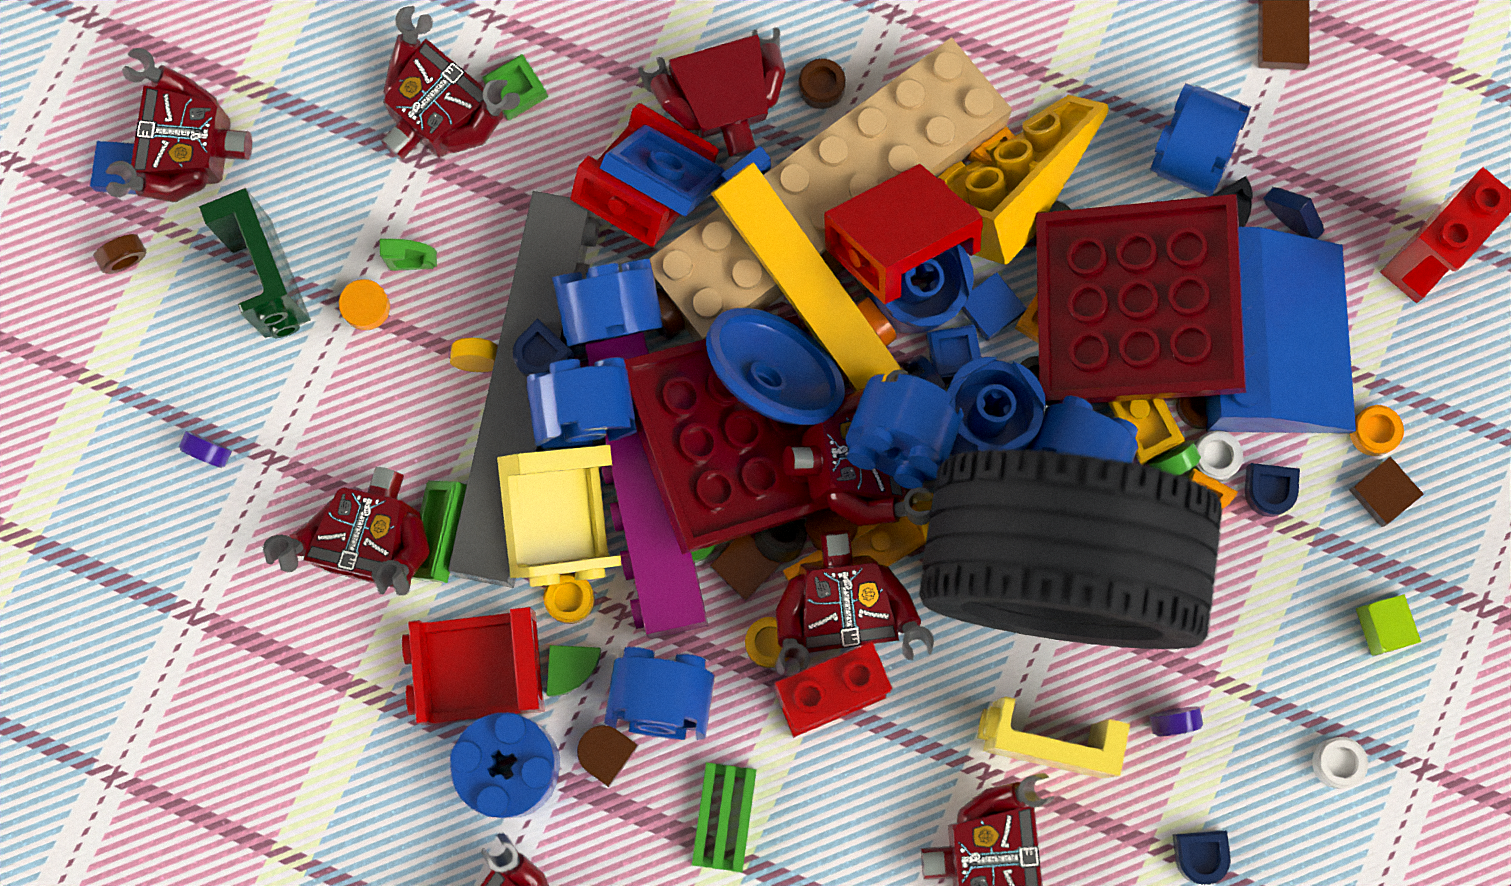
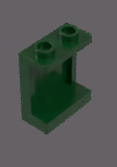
M243 188L199 206L205 224L232 253L248 248L263 286L262 294L238 304L241 315L265 338L272 336L275 339L284 338L296 333L300 329L299 325L310 321V316L272 220L250 192Z

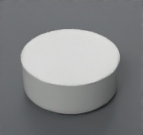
M1211 431L1201 436L1194 443L1201 459L1193 469L1220 482L1234 475L1241 467L1243 450L1238 440L1231 434L1224 431Z
M1335 737L1329 738L1317 746L1312 757V766L1317 778L1323 784L1336 789L1351 788L1358 785L1366 776L1368 758L1362 746L1353 739Z

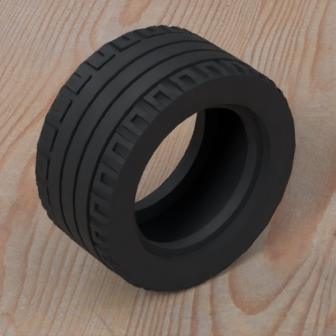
M985 450L957 454L947 458L937 470L919 597L926 608L943 616L1018 634L1123 648H1194L1201 645L1208 637L1220 541L1219 530L1221 527L1222 504L1217 494L1200 483L1166 471L1124 461L1078 454L1029 450Z

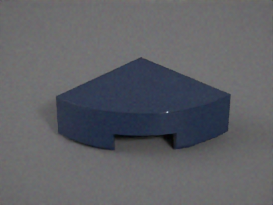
M1272 187L1264 196L1263 200L1270 211L1284 225L1298 235L1318 239L1325 231L1311 198L1279 187Z
M918 355L904 363L903 368L909 375L929 381L944 390L947 386L939 373L923 355Z

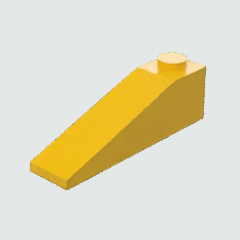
M1067 95L1024 121L1022 124L1023 131L1016 135L1017 139L1007 140L1003 143L996 140L987 146V153L990 154L993 161L991 166L978 161L965 165L959 161L947 168L939 176L955 194L967 204L973 205L982 216L981 250L974 254L975 256L1007 265L1035 236L1036 213L1050 211L1108 114L1109 110L1106 103Z

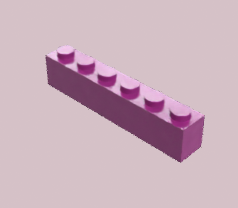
M643 332L586 344L588 360L580 361L581 368L595 366V362L603 359L624 358L625 360L648 354L649 349ZM637 429L636 433L628 437L610 442L606 432L605 441L606 445H610L612 465L601 467L605 483H614L618 501L610 503V510L615 531H624L628 550L620 551L626 581L635 579L638 598L630 600L636 629L645 628L646 635L650 639L709 626L692 553L684 555L681 553Z

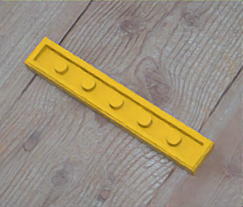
M754 162L748 164L711 193L819 344L833 359L840 373L854 392L865 388L867 381L875 375L884 374L882 382H885L886 377L891 372L901 369Z

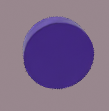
M185 431L178 446L180 451L219 468L226 466L232 450L189 431Z
M1197 706L1171 709L1149 715L1152 733L1156 736L1188 733L1199 730L1204 725L1200 707Z

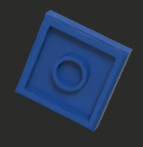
M643 125L608 151L600 166V169L685 217L721 185V174L725 171L724 168L648 125Z

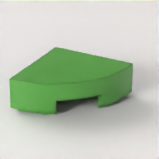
M380 239V256L391 271L434 269V267H437V251L427 244L404 239Z
M550 645L546 696L566 695L584 684L596 670L602 649L597 647Z

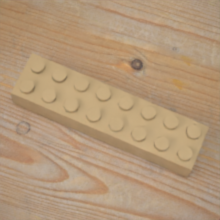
M951 37L763 176L821 256L826 250L824 212L918 164L923 165L935 177H939L947 168L959 161L963 162L968 158L971 151L1006 127L1012 108ZM721 207L649 258L651 260L656 289L660 288L670 298L683 318L685 329L695 341L706 339L710 326L721 313L735 308L763 310L784 295Z

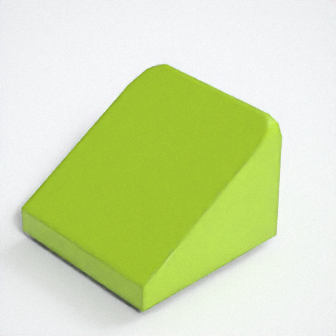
M1405 594L1355 608L1372 656L1421 642Z

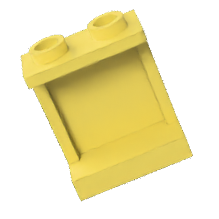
M610 445L497 457L510 578H529L530 587L559 584V574L575 572L576 580H589L606 577V567L621 566V556H610L608 553L599 467L612 465Z
M1004 696L994 701L988 709L984 708L982 711L977 738L985 740L983 752L1101 779L1121 776L1130 728L1129 723L1108 719L1091 724L1086 747L1013 730L1011 728V719L1015 698Z

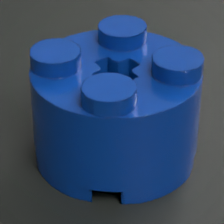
M1185 83L1174 108L1176 112L1171 124H1166L1155 148L1156 155L1150 171L1157 173L1158 177L1208 197L1213 196L1214 190H1216L1235 149L1239 137L1238 133L1240 129L1243 130L1252 106L1198 85L1192 86Z
M957 244L903 273L901 276V297L884 305L867 288L866 295L884 314L894 330L909 334L925 333L948 322L963 308L973 287L974 275L972 264L965 249L960 244ZM913 275L917 279L925 278L927 286L923 289H920L919 286H913L910 278Z
M650 259L621 264L623 272H619L618 263L588 268V273H586L587 279L582 278L581 272L552 277L567 346L602 341L663 327Z
M981 357L968 362L956 372L946 391L953 397L950 406L955 412L961 407L963 419L950 453L952 456L985 450L1028 449V446L1041 428L1045 409L1044 391L1038 379L1029 369L1014 361L1011 364L996 360L997 357Z
M624 358L603 359L595 362V366L582 368L580 360H562L549 364L550 372L529 375L526 387L535 445L539 446L542 444L543 449L577 448L593 445L592 440L605 437L606 432L609 442L636 433L630 383Z
M884 374L875 375L867 381L846 435V443L849 448L847 459L858 468L865 470L876 468L887 475L893 476L894 481L904 488H923L925 481L936 479L938 468L950 456L963 419L961 407L955 412L950 406L953 397L941 387L924 379L899 374L896 382H882Z
M1066 396L1062 404L1050 405L1045 409L1041 428L1027 450L1078 454L1132 463L1138 450V444L1135 439L1138 429L1133 423L1125 419H1110L1103 414L1093 411L1092 405L1082 398Z
M625 647L623 657L614 660L604 723L616 728L617 719L630 722L628 731L630 733L674 740H685L686 730H695L696 740L705 739L715 675L705 668L706 659L690 654H676L675 661L654 658L655 652L640 647Z
M494 713L476 720L460 735L450 753L451 777L458 795L471 809L488 817L516 818L538 810L552 796L559 777L560 754L554 739L541 725L514 713ZM502 754L510 758L516 757L518 761L511 767L514 776L511 778L507 775H497L496 769L500 766L498 758Z

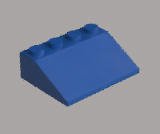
M1239 227L1246 393L1205 396V413L1208 420L1206 432L1353 433L1356 431L1343 245L1262 227Z

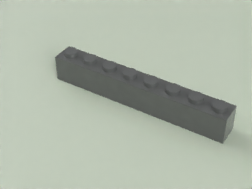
M538 191L532 192L448 569L457 578L510 588L515 586L516 578H510L497 457L544 451L541 445H535L526 387L527 377L518 370L513 360V346L517 338L537 318L567 345L566 337L563 334L552 277L581 272L582 278L587 279L586 273H588V268H590L589 264H584L588 246H596L600 228V219L594 218V214L591 211L570 200V197Z

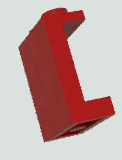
M638 103L632 109L627 128L598 160L588 155L579 164L570 200L653 248L681 214L600 169L605 154L643 125H648L713 163L716 161L719 150L716 146L647 106Z
M921 164L824 212L825 249L884 305L901 297V276L903 273L957 244H960L970 256L981 250L983 221L978 210L973 205L967 204L948 187L944 180L935 177Z
M1484 167L1480 168L1434 211L1380 273L1417 304L1431 291L1449 269L1453 272L1459 270L1511 213V190Z
M531 607L510 609V613L426 623L420 620L409 621V634L402 635L403 659L406 665L412 664L413 684L406 686V705L409 715H416V722L418 724L426 726L478 720L494 713L521 715L545 712L536 612Z
M873 641L775 682L774 693L793 738L887 698L886 694L892 690V685Z

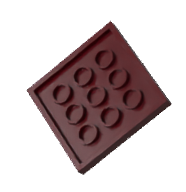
M1236 194L1036 213L1039 383L1045 394V406L1062 404L1066 396H1076L1089 403L1246 393L1238 201Z
M797 315L784 318L802 329ZM706 339L625 359L636 429L682 555L830 509L829 505L815 503L810 498L807 476H787L783 469L782 458L784 449L787 446H803V434L815 424L793 425L782 423L765 417L742 403L725 387L715 373L708 356Z

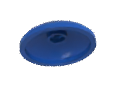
M735 308L718 315L710 326L706 336V348L713 369L725 387L749 408L765 417L782 423L812 425L830 419L841 406L845 389L838 367L815 339L793 323L762 310Z

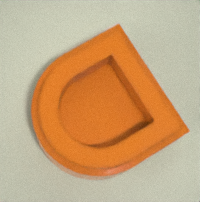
M869 297L857 305L886 347L897 339L896 332L891 323Z

